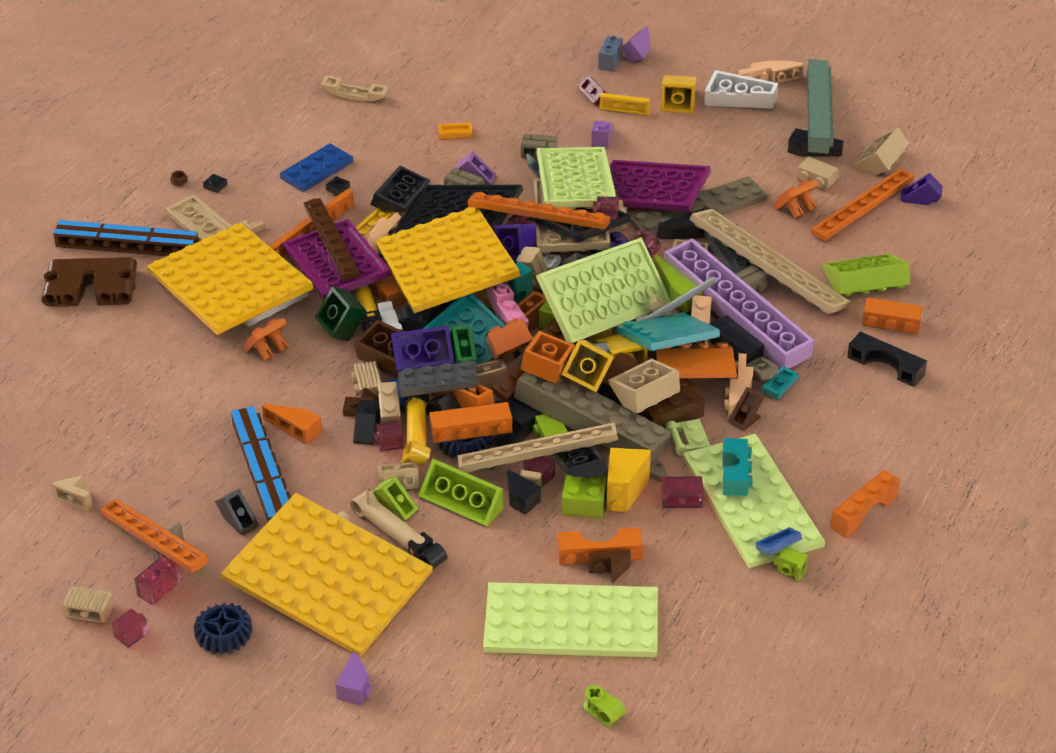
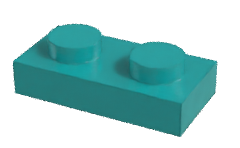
M782 366L779 369V373L762 386V393L779 400L799 379V373Z

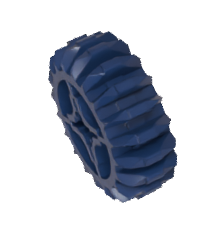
M491 435L439 442V447L444 452V455H449L450 459L456 457L458 461V455L483 450L490 443Z
M224 602L219 606L215 603V606L212 608L207 606L206 611H201L200 616L196 617V623H194L193 627L194 636L199 646L203 647L206 652L211 650L213 655L216 652H220L223 655L226 651L231 654L233 649L239 651L240 645L246 646V642L250 640L253 630L252 620L246 609H242L240 605L235 607L233 602L230 605H226Z

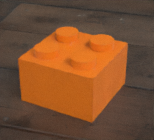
M515 318L508 321L507 325L503 328L497 326L490 329L485 342L493 359L497 360L527 347L533 338L524 319L518 320Z
M539 331L525 349L520 369L556 384L562 376L561 374L575 345Z

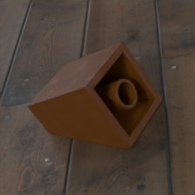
M621 352L612 361L597 393L623 406L611 388L609 379L636 367L638 359Z

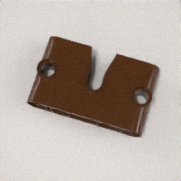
M131 257L53 259L49 262L48 270L44 274L45 284L41 301L44 305L50 307L78 306L85 293V287L89 284H94L98 305L129 304L132 301L133 291L136 288L137 261Z

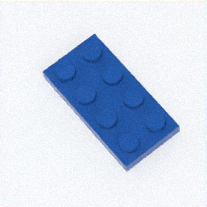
M329 143L282 171L280 179L304 193L353 163V156Z

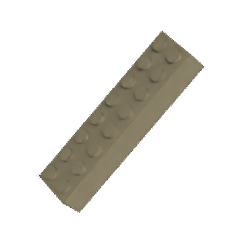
M525 372L517 380L514 398L564 423V425L575 431L615 422L618 440L601 444L609 449L651 450L650 466L667 450L671 436L669 430L563 375L556 384L528 372Z

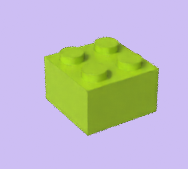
M607 474L596 477L566 475L562 495V515L602 519L607 493Z

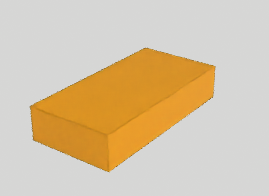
M472 122L438 124L439 139L473 138Z

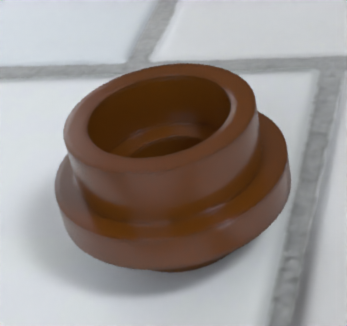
M180 170L174 171L170 177L171 183L176 186H182L188 180L185 172Z

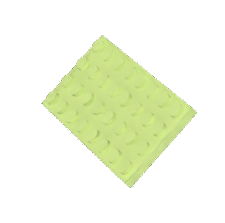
M605 147L537 148L544 204H551L555 207H569L570 209H576L577 207H584L586 209L602 207L609 209L617 206L616 193Z
M642 238L548 270L536 276L566 342L571 344L578 342L579 339L583 340L622 325L625 321H632L641 315L652 313L649 298L653 294L657 295L665 304L671 302Z
M756 434L740 438L748 439V447H752L751 459H748V461H752V473H748L752 475V488H748L747 496L723 495V443L683 453L684 462L748 568L773 562L778 553L781 554L784 548L767 555L758 551L755 543L788 527L801 532L802 540L787 546L788 548L805 553L825 547V540Z
M488 582L483 653L657 658L658 587Z

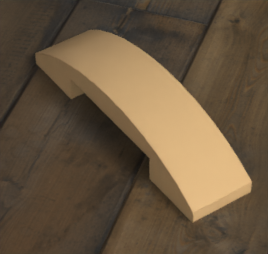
M327 75L321 83V88L335 96L360 102L383 99L388 91V86L372 84L371 88L342 84L341 78Z

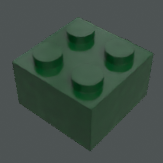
M332 286L315 318L332 338L350 341L367 310L349 290Z

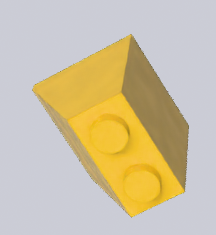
M664 75L661 89V111L694 113L697 77Z
M620 334L595 340V343L608 342L609 354L614 356V359L622 352L638 359L637 366L648 361L647 348Z
M579 339L561 375L597 392L614 356L586 340Z
M610 448L607 511L627 512L650 482L651 450Z

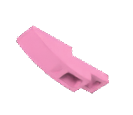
M506 282L485 289L498 319L505 325H507L508 321L515 318L518 320L524 319L528 327L529 320L513 300L514 292Z

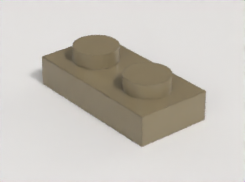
M763 356L746 363L747 367H754L753 374L762 381L772 379L774 375L779 373L777 365Z

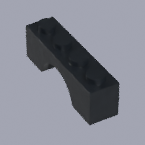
M860 331L849 343L847 358L863 365L870 362L889 364L897 371V380L915 387L925 376L927 360Z

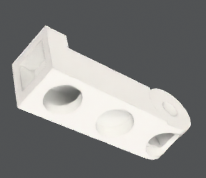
M392 302L377 303V310L380 312L382 322L403 331L393 309Z

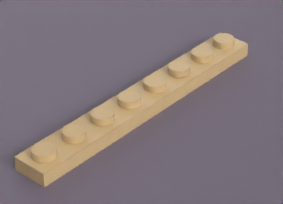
M615 422L458 455L459 469L464 472H473L483 468H492L521 460H531L540 456H550L555 453L569 452L574 449L591 447L597 444L611 443L618 440Z

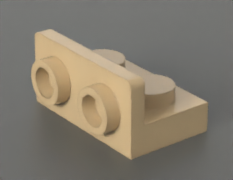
M409 462L377 465L379 484L387 479L396 477L405 490L419 488L418 464Z

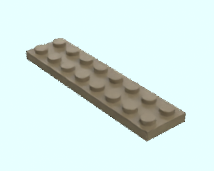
M747 176L700 192L689 212L649 209L631 215L630 224L648 241L658 237V223L702 208L705 210L713 209L719 214L724 215L766 201L767 194Z

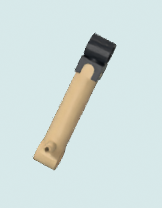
M371 488L350 501L351 509L358 517L364 516L408 550L410 555L433 566V569L447 560V553L440 544H433V539L425 532L419 534L379 503Z

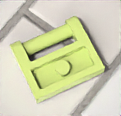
M700 419L678 423L669 421L665 425L666 429L671 432V437L675 444L674 449L678 456H683L685 452L710 446ZM678 432L683 433L687 445L682 443Z

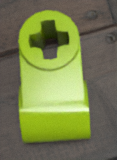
M591 685L586 688V700L584 701L583 708L602 725L610 727L625 714L626 708L624 704L606 692L602 687Z

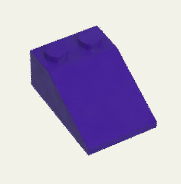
M536 223L494 225L496 236L515 264L524 247H535L537 242Z
M449 326L391 333L397 372L407 368L418 369L424 366H440L444 363L454 364Z

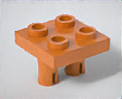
M816 179L810 182L805 180L799 184V187L795 188L792 186L787 189L786 193L777 197L778 201L773 204L776 210L788 206L794 219L804 214L798 200L801 199L808 213L818 208L810 195L811 191L818 186Z
M275 318L269 321L265 328L258 327L251 332L252 335L246 338L247 342L243 345L246 353L256 348L264 361H267L275 355L266 343L269 340L273 341L279 353L288 349L290 346L281 334V330L287 324L285 319L276 320Z

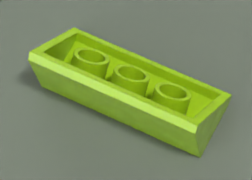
M432 459L418 496L482 525L489 526L503 510V488L441 461Z

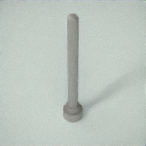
M713 276L650 315L646 314L637 317V322L661 317L717 283V278Z

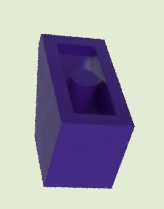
M929 173L902 189L901 201L929 205L932 202H937L942 197L943 186Z

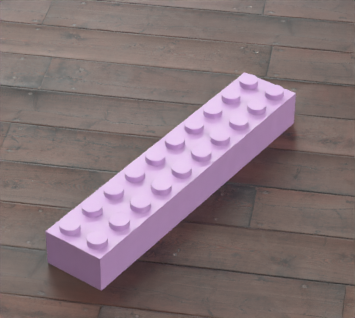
M690 239L664 252L663 260L697 286L713 276L717 278V283L703 291V296L712 297L711 310L720 318L728 315L764 344L763 355L777 365L779 369L782 366L790 369L812 357L814 339L694 239Z

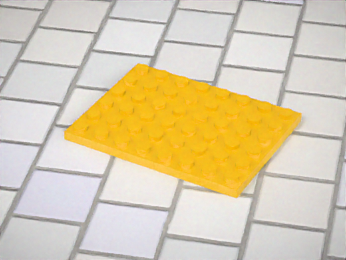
M468 207L463 211L454 212L446 217L436 218L431 222L418 224L414 228L401 230L396 234L383 236L376 240V245L414 313L521 276L518 267L480 210L476 207Z
M242 223L234 224L228 229L219 231L208 238H203L193 245H188L180 251L173 252L169 256L155 260L147 265L148 272L216 335L314 289L313 283Z
M295 493L220 574L221 579L348 651L357 653L361 657L433 572V566Z

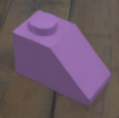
M648 27L636 33L621 47L632 63L637 60L640 62L647 57L646 53L650 50Z
M605 121L594 122L591 147H605V149H608L614 132L612 123Z
M474 152L461 159L456 168L484 178V185H492L497 175Z
M353 652L336 683L337 699L362 706L365 698H369L372 685H370L369 674L359 656Z

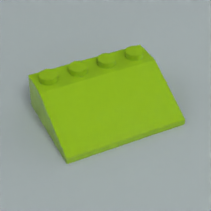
M890 253L821 263L822 269L834 291L842 296H851L854 292L866 294L869 293V290L874 289L876 291H885L887 287L904 288V285L910 284L909 262Z

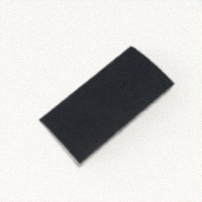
M400 165L374 193L370 205L386 211L404 212L425 186L430 183V179Z
M594 446L551 455L566 475L596 477L608 474L605 460Z

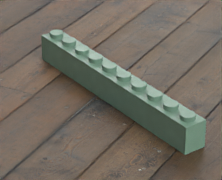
M808 60V152L829 154V149L833 147L834 143L831 67H828V60Z

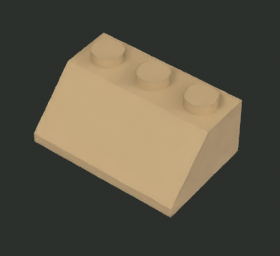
M896 128L874 139L852 166L855 169L875 176L880 173L886 174L892 169L891 166L899 160L898 157L906 152L905 149L910 143L900 129Z
M650 359L609 379V384L623 407L635 413L642 412L644 409L656 405L658 402L680 392L679 370L654 359Z

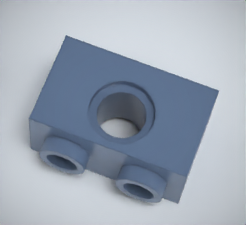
M607 36L599 51L598 69L614 72L623 55L621 49L623 38Z

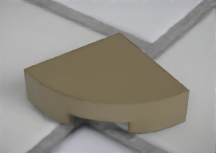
M656 459L650 466V478L664 483L666 470L663 463Z

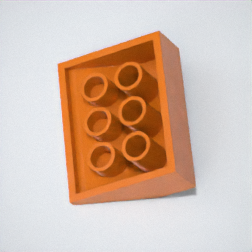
M720 342L717 343V346H709V343H697V346H690L687 343L655 350V360L679 370V378H737L733 348L731 345L728 346V343Z

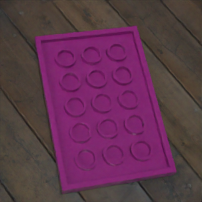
M613 160L609 166L616 198L623 201V207L661 209L665 211L689 212L711 173L710 166Z
M349 219L337 222L334 225L359 270V277L345 281L341 280L316 230L282 242L284 250L304 276L313 283V287L323 300H325L332 286L352 291L392 276L390 268Z

